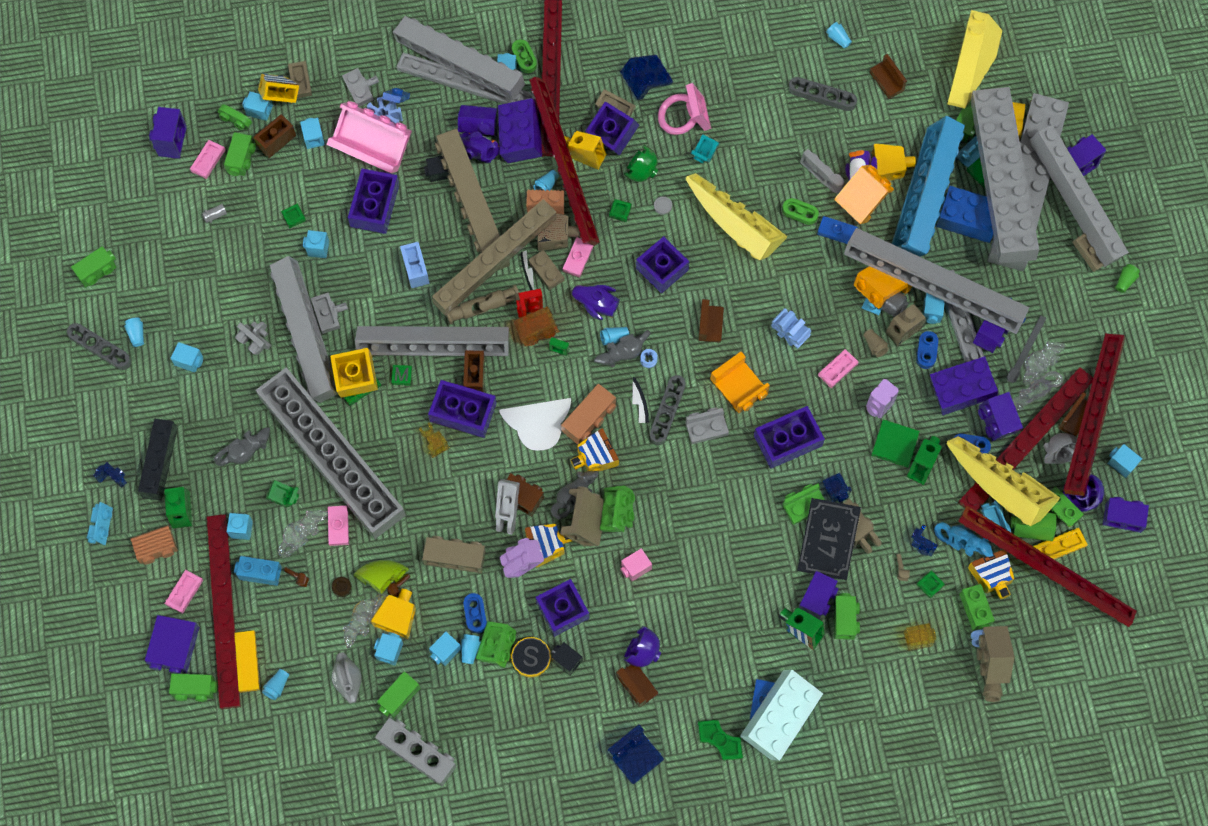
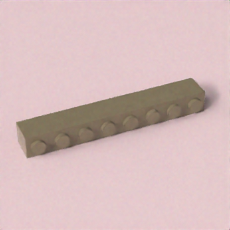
M457 129L437 135V142L434 145L437 153H441L444 158L441 159L444 170L448 169L450 175L447 178L450 186L454 185L456 192H454L457 203L461 202L463 207L460 209L461 214L469 222L467 229L470 236L474 235L476 240L473 242L477 252L480 251L482 253L500 235ZM510 260L506 262L500 269L510 266Z
M544 199L540 201L432 296L433 304L445 316L549 226L556 219V211Z

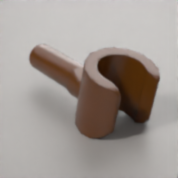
M285 567L284 572L297 578V585L307 587L309 578L304 573H297Z
M406 574L397 583L390 584L388 594L394 597L398 596L400 593L398 588L410 578V575Z

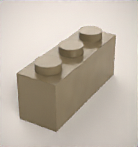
M440 536L426 537L422 561L424 565L482 574L486 550L485 546L479 542L472 541L469 544L463 543L460 539H451L449 541L443 540V537Z

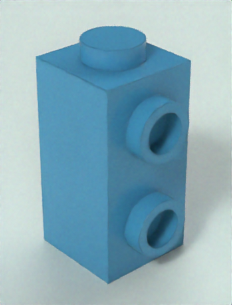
M240 556L239 562L235 564L234 572L239 580L278 586L282 566L276 561Z

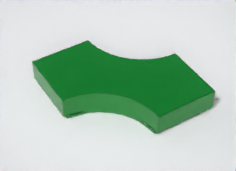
M719 720L698 722L700 743L714 746L719 751L722 761L743 759L740 737H732L726 734L720 727Z

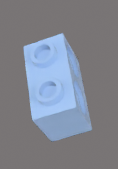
M419 242L400 246L411 288L429 284Z

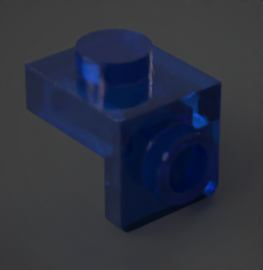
M108 462L100 465L93 475L99 483L108 476L121 488L127 483L123 478L125 476L123 471L118 467L114 469Z
M840 473L822 481L832 502H843L849 498L852 489L846 485Z
M923 524L920 529L916 527L911 536L914 540L911 545L917 548V551L922 555L932 557L938 545L921 536L926 527Z

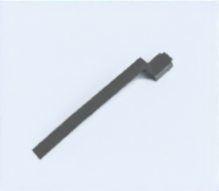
M1040 315L1014 368H1011L1007 381L1011 383L1017 381L1021 373L1019 371L1046 320L1045 317Z

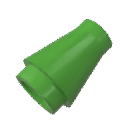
M1127 264L1122 268L1115 288L1125 293L1139 278L1140 270L1131 264Z

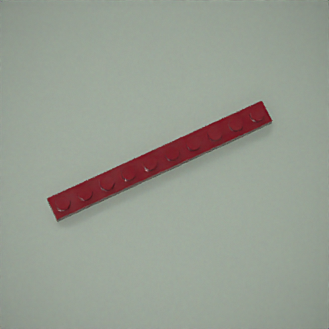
M544 0L542 79L546 80L559 119L562 0ZM541 117L542 156H553V150L547 139V132L542 124Z
M533 77L529 80L531 91L535 96L536 106L540 111L542 124L546 129L547 139L551 144L552 154L556 159L558 172L562 177L563 187L567 192L569 205L573 210L574 220L580 231V238L584 244L595 246L600 241L546 80Z
M1105 333L1064 487L1065 494L1085 496L1125 342L1124 335Z
M1079 367L996 461L1003 465L1008 463L1013 466L1012 470H1014L1092 384L1093 377ZM976 482L958 503L964 508L969 506L978 511L990 495Z
M966 506L958 521L965 527L972 529L980 534L981 537L988 539L999 548L1009 552L1015 558L1025 562L1034 570L1041 572L1050 580L1062 585L1084 601L1091 603L1099 608L1100 611L1115 618L1118 622L1123 623L1127 627H1130L1137 612L1135 609L971 507Z
M226 514L207 516L219 706L221 710L241 707L235 646L236 628L230 544L227 533L228 516Z

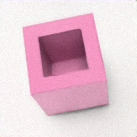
M642 548L621 561V572L625 578L629 577L631 581L652 570V563Z

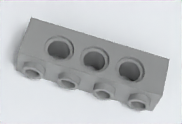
M389 718L376 735L375 739L377 742L443 787L456 768L455 759L447 753H444V755L437 751L438 747L430 741L428 743L422 741V736L416 731L412 730L409 732L404 728L406 725L399 719L392 720ZM398 735H405L406 740L403 743L398 744L395 742ZM415 746L422 747V752L419 755L412 754V749ZM431 758H438L439 763L435 767L428 765V761Z

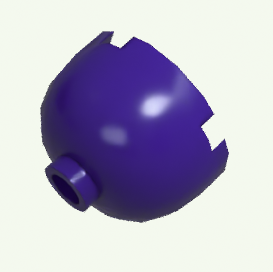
M1090 474L1085 496L1065 494L1063 488L1064 495L1081 512L1090 511L1098 507L1105 495L1102 481L1093 474Z
M642 626L636 632L640 635L632 638L624 655L626 657L624 661L636 667L648 666L652 661L657 662L661 655L658 636L649 628Z

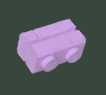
M883 379L870 394L866 405L868 413L874 417L882 418L887 410L893 406L899 392L898 388L887 379Z
M524 538L518 541L517 546L506 549V553L500 557L501 564L504 566L505 577H520L544 561L537 540Z

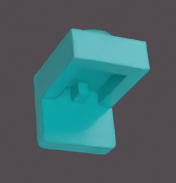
M702 134L695 150H692L691 154L695 155L694 159L701 163H704V161L710 162L720 143Z

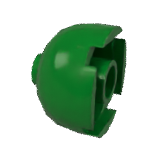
M645 144L642 146L644 150L642 152L638 150L627 166L630 169L629 172H624L627 178L635 182L646 181L649 177L653 179L658 172L656 168L658 164L657 156Z

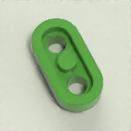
M522 39L516 40L512 44V54L516 55V62L520 70L524 73L534 72L537 68V60L529 43Z
M222 104L217 110L219 117L223 121H230L240 130H248L252 124V121L247 116L225 104Z
M794 198L787 199L783 204L782 211L788 218L807 225L814 224L818 220L819 211L813 205ZM789 208H793L795 211L791 212Z

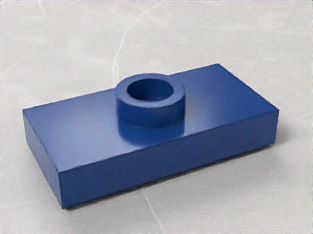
M392 88L383 92L382 99L402 103L409 99L410 93L404 92L399 88Z
M823 216L817 235L848 244L855 229L859 227Z
M756 679L749 720L752 719L775 682Z

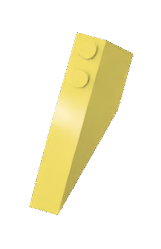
M974 10L970 12L948 105L965 109L972 98V92L981 84L985 74H987L990 66L996 59L1002 29L989 14Z
M695 173L686 177L687 183L705 210L736 241L737 245L748 250L753 258L762 260L769 257L786 240L787 236L755 211L753 214L744 209L746 205L741 202H733L730 200V195L726 192L716 191L715 185Z
M957 436L947 441V446L969 475L984 491L1005 507L1008 512L1021 519L1024 524L1032 526L1040 522L1059 501V496L1028 474L1023 472L1021 475L1013 471V466L1006 463V465L997 462V457L992 454L981 453L979 447Z

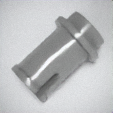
M223 204L210 210L205 209L202 213L206 223H212V220L227 215Z

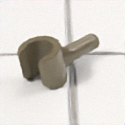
M897 554V579L908 581L910 570L903 569L901 554Z

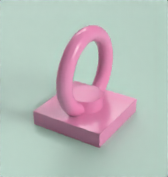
M693 83L686 85L688 95H672L660 106L658 122L665 132L672 135L684 134L691 130L696 122L704 131L711 129L705 98ZM685 101L687 102V110L691 117L684 126L678 128L669 126L665 121L666 110L674 102Z

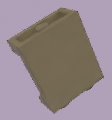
M579 486L577 489H570L569 494L576 497L571 526H562L560 534L584 547L599 546L602 534L600 525L604 499L600 498L598 494L591 493L586 487Z

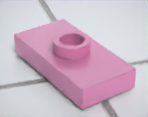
M208 140L191 166L190 171L207 179L225 152V147Z
M576 237L564 264L563 272L580 278L594 246L584 244L580 238Z
M844 349L818 373V376L832 389L859 362Z
M348 506L328 507L329 546L349 545Z
M185 570L164 604L183 614L202 584L203 579Z

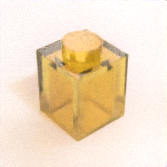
M930 623L906 627L904 631L908 651L932 647L934 640H936L934 628L931 629Z

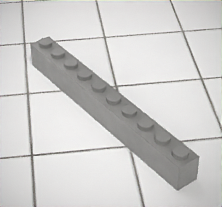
M858 228L852 234L844 252V255L1015 334L1018 333L1030 308Z

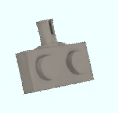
M358 68L342 75L358 107L374 100L370 92V86L379 82L376 75L366 80Z
M329 292L311 298L322 334L339 329L338 313L348 310L346 302L335 306L331 301Z

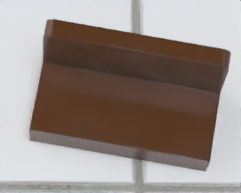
M888 54L883 56L881 63L870 68V74L888 99L905 90L907 80Z
M702 299L699 341L720 343L724 307L709 306L710 300Z
M1082 393L1058 427L1063 432L1072 434L1075 437L1079 433L1087 401L1084 398L1087 395L1086 393Z
M630 665L625 669L622 667L616 671V677L639 708L658 695V691L640 667Z

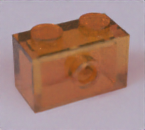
M548 306L513 321L524 346H533L539 340L554 337L556 333L560 332L553 313Z

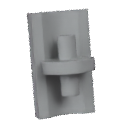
M255 321L252 322L251 326L254 329L248 324L244 325L241 322L238 324L237 327L240 330L235 338L242 344H246L249 338L253 340L248 347V350L253 354L258 355L263 349L269 350L272 346L263 338L268 335L265 331L267 325L264 322L259 324Z

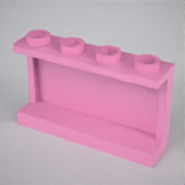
M355 102L341 103L340 108H342L334 135L328 139L327 145L389 173L397 172L412 131L407 129L405 124L391 122L389 117L375 115L371 109L359 108Z

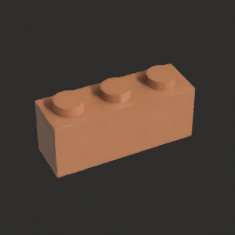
M597 384L563 422L561 431L575 443H581L592 435L591 431L595 427L599 428L604 421L603 418L607 413L611 414L615 410L616 397L600 384Z

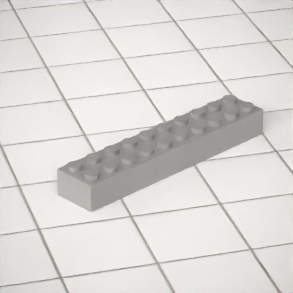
M1010 87L975 90L972 92L971 108L998 263L1037 260L1039 245Z
M1033 93L1022 129L1020 147L1035 229H1037L1050 175L1029 140L1038 131L1051 125L1054 126L1059 136H1061L1069 102ZM993 238L987 262L1024 271L1028 261L998 263L995 240Z
M287 367L256 389L259 399L374 539L378 538L406 516L403 507Z

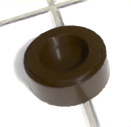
M338 577L332 583V591L337 597H346L352 591V584L346 577Z

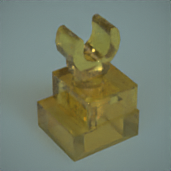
M428 422V427L430 428L428 431H423L421 427L419 430L422 436L427 437L429 444L427 446L428 452L434 458L448 450L449 446L440 431L433 433L432 424Z

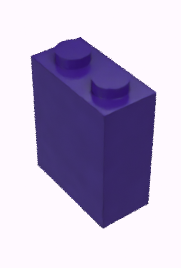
M157 615L145 657V662L150 666L149 668L161 671L162 668L169 669V672L173 674L187 673L200 628L196 622Z

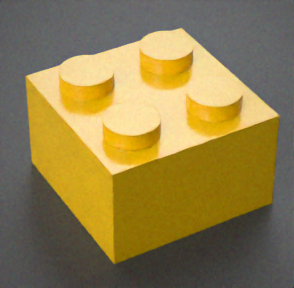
M368 348L330 356L336 391L341 398L378 390L373 358Z

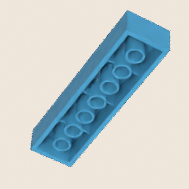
M948 116L927 127L892 241L893 245L919 257L926 255L930 250L929 243L935 233V223L939 219V210L945 200L944 193L949 186V177L954 169L953 163L959 153V143L964 136L963 130L965 125Z

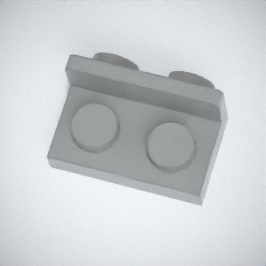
M711 408L705 413L695 412L686 417L685 424L691 444L729 435L723 408Z

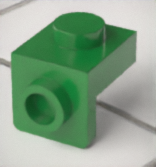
M274 480L266 499L287 508L297 502L299 488L296 486L292 488Z

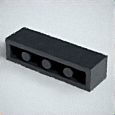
M154 418L138 488L139 494L144 499L162 501L178 431L174 421Z

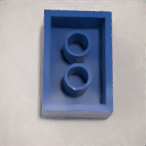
M949 186L936 227L990 243L993 237V229L987 197Z

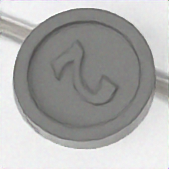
M667 197L657 198L654 202L655 211L661 215L668 214L672 210V201Z

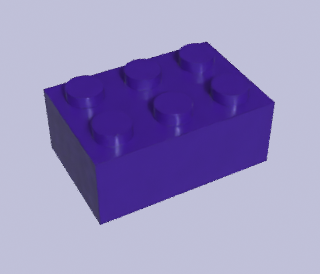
M533 98L498 105L500 155L507 163L542 157L540 111Z
M361 168L348 215L350 227L383 234L387 233L400 185L398 175Z
M985 356L930 374V381L942 415L983 403L987 399L998 396V389Z
M440 380L428 413L429 420L435 424L485 438L497 404L496 396Z
M808 406L755 428L754 437L770 469L822 447L825 440Z

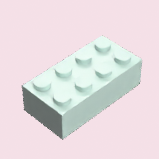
M783 670L740 737L770 760L780 761L823 693L793 670Z

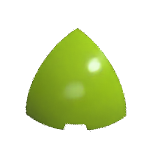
M377 560L360 567L353 575L366 585L368 583L382 594L392 581L397 583L409 569L395 561Z

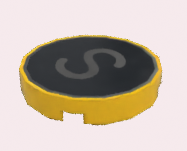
M528 637L518 641L513 647L511 659L515 670L522 676L530 678L541 675L549 668L551 654L547 644L541 639Z

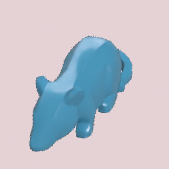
M940 522L934 528L935 535L941 541L946 542L947 545H951L958 551L961 548L965 549V553L968 556H972L974 551L986 557L993 556L988 539L977 537L970 528L964 525L950 527L948 524ZM941 529L946 531L949 536L948 539L942 535Z

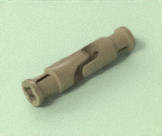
M516 284L512 288L503 291L497 290L486 296L460 303L459 306L446 315L449 324L451 325L454 321L462 318L474 317L487 312L489 309L506 306L508 302L519 300V291ZM476 302L480 308V310L477 311L472 310V306Z

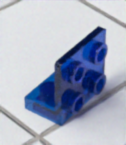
M657 55L630 58L620 71L637 100L643 99L653 87L667 86L673 83L672 78Z
M640 724L607 749V754L633 785L664 760L662 755L644 735V729Z

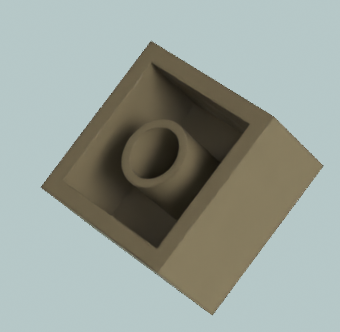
M1008 626L983 627L982 635H979L980 648H977V660H981L980 674L984 676L986 684L1010 683L1015 656Z

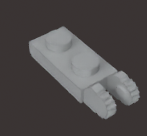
M809 149L804 151L800 163L824 186H827L834 193H839L844 185V179L839 174H834L831 168L819 160L815 153H812Z
M501 479L498 482L495 513L496 531L498 532L502 531L504 520H507V533L511 535L514 533L520 485L518 482Z

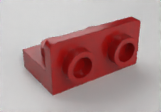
M541 288L518 293L519 300H516L517 313L519 318L522 317L523 323L527 322L526 312L536 313L543 309Z

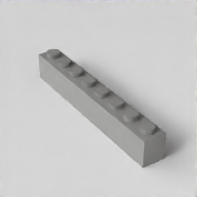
M404 16L393 31L398 43L514 101L525 85L520 71L512 70L504 63H498L490 56L482 55L476 49L468 48L460 41H454L446 34L438 33L432 27L420 24L415 18L410 19Z
M1051 125L1038 131L1029 141L1083 233L1087 235L1086 238L1090 245L1094 247L1096 255L1104 265L1103 267L1118 261L1129 252L1056 129Z
M287 256L270 265L272 271L271 278L276 284V294L282 303L281 310L287 319L286 326L292 335L291 342L298 354L296 358L303 370L302 377L308 386L307 393L313 400L321 403L338 395L334 374L299 263L292 257Z
M357 326L355 345L356 350L368 348L372 355L465 356V350L484 351L485 356H509V327Z

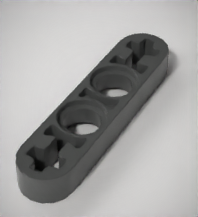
M794 77L789 82L788 89L792 95L845 111H852L856 107L857 97L851 92L800 77ZM796 84H799L798 89L794 88ZM811 88L818 89L819 93L817 95H812L809 92V90ZM833 93L836 95V99L829 100L826 95ZM848 99L851 100L850 104H846Z
M74 323L68 327V337L79 346L119 370H126L130 367L132 360L122 349L81 324ZM79 330L81 335H83V338H81V336L77 334L74 335L73 331ZM90 338H95L96 344L88 346L87 341ZM110 347L112 349L109 355H102L104 348ZM117 355V357H119L120 359H125L126 362L119 363L118 359L115 358V356Z
M680 375L670 378L652 425L650 441L655 445H662L667 440L682 399L686 382ZM679 381L680 386H678L676 393H674V384ZM672 397L676 400V404L669 406L665 402L666 399ZM666 414L670 417V420L667 423H662L659 417ZM659 427L663 428L661 431L662 437L655 439L654 434L658 433Z

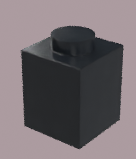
M443 156L426 159L427 166H424L425 176L430 177V182L448 179L449 171L448 169L444 170L441 159H444Z
M565 642L561 646L558 644L551 652L553 655L551 657L552 662L569 676L583 662V657Z

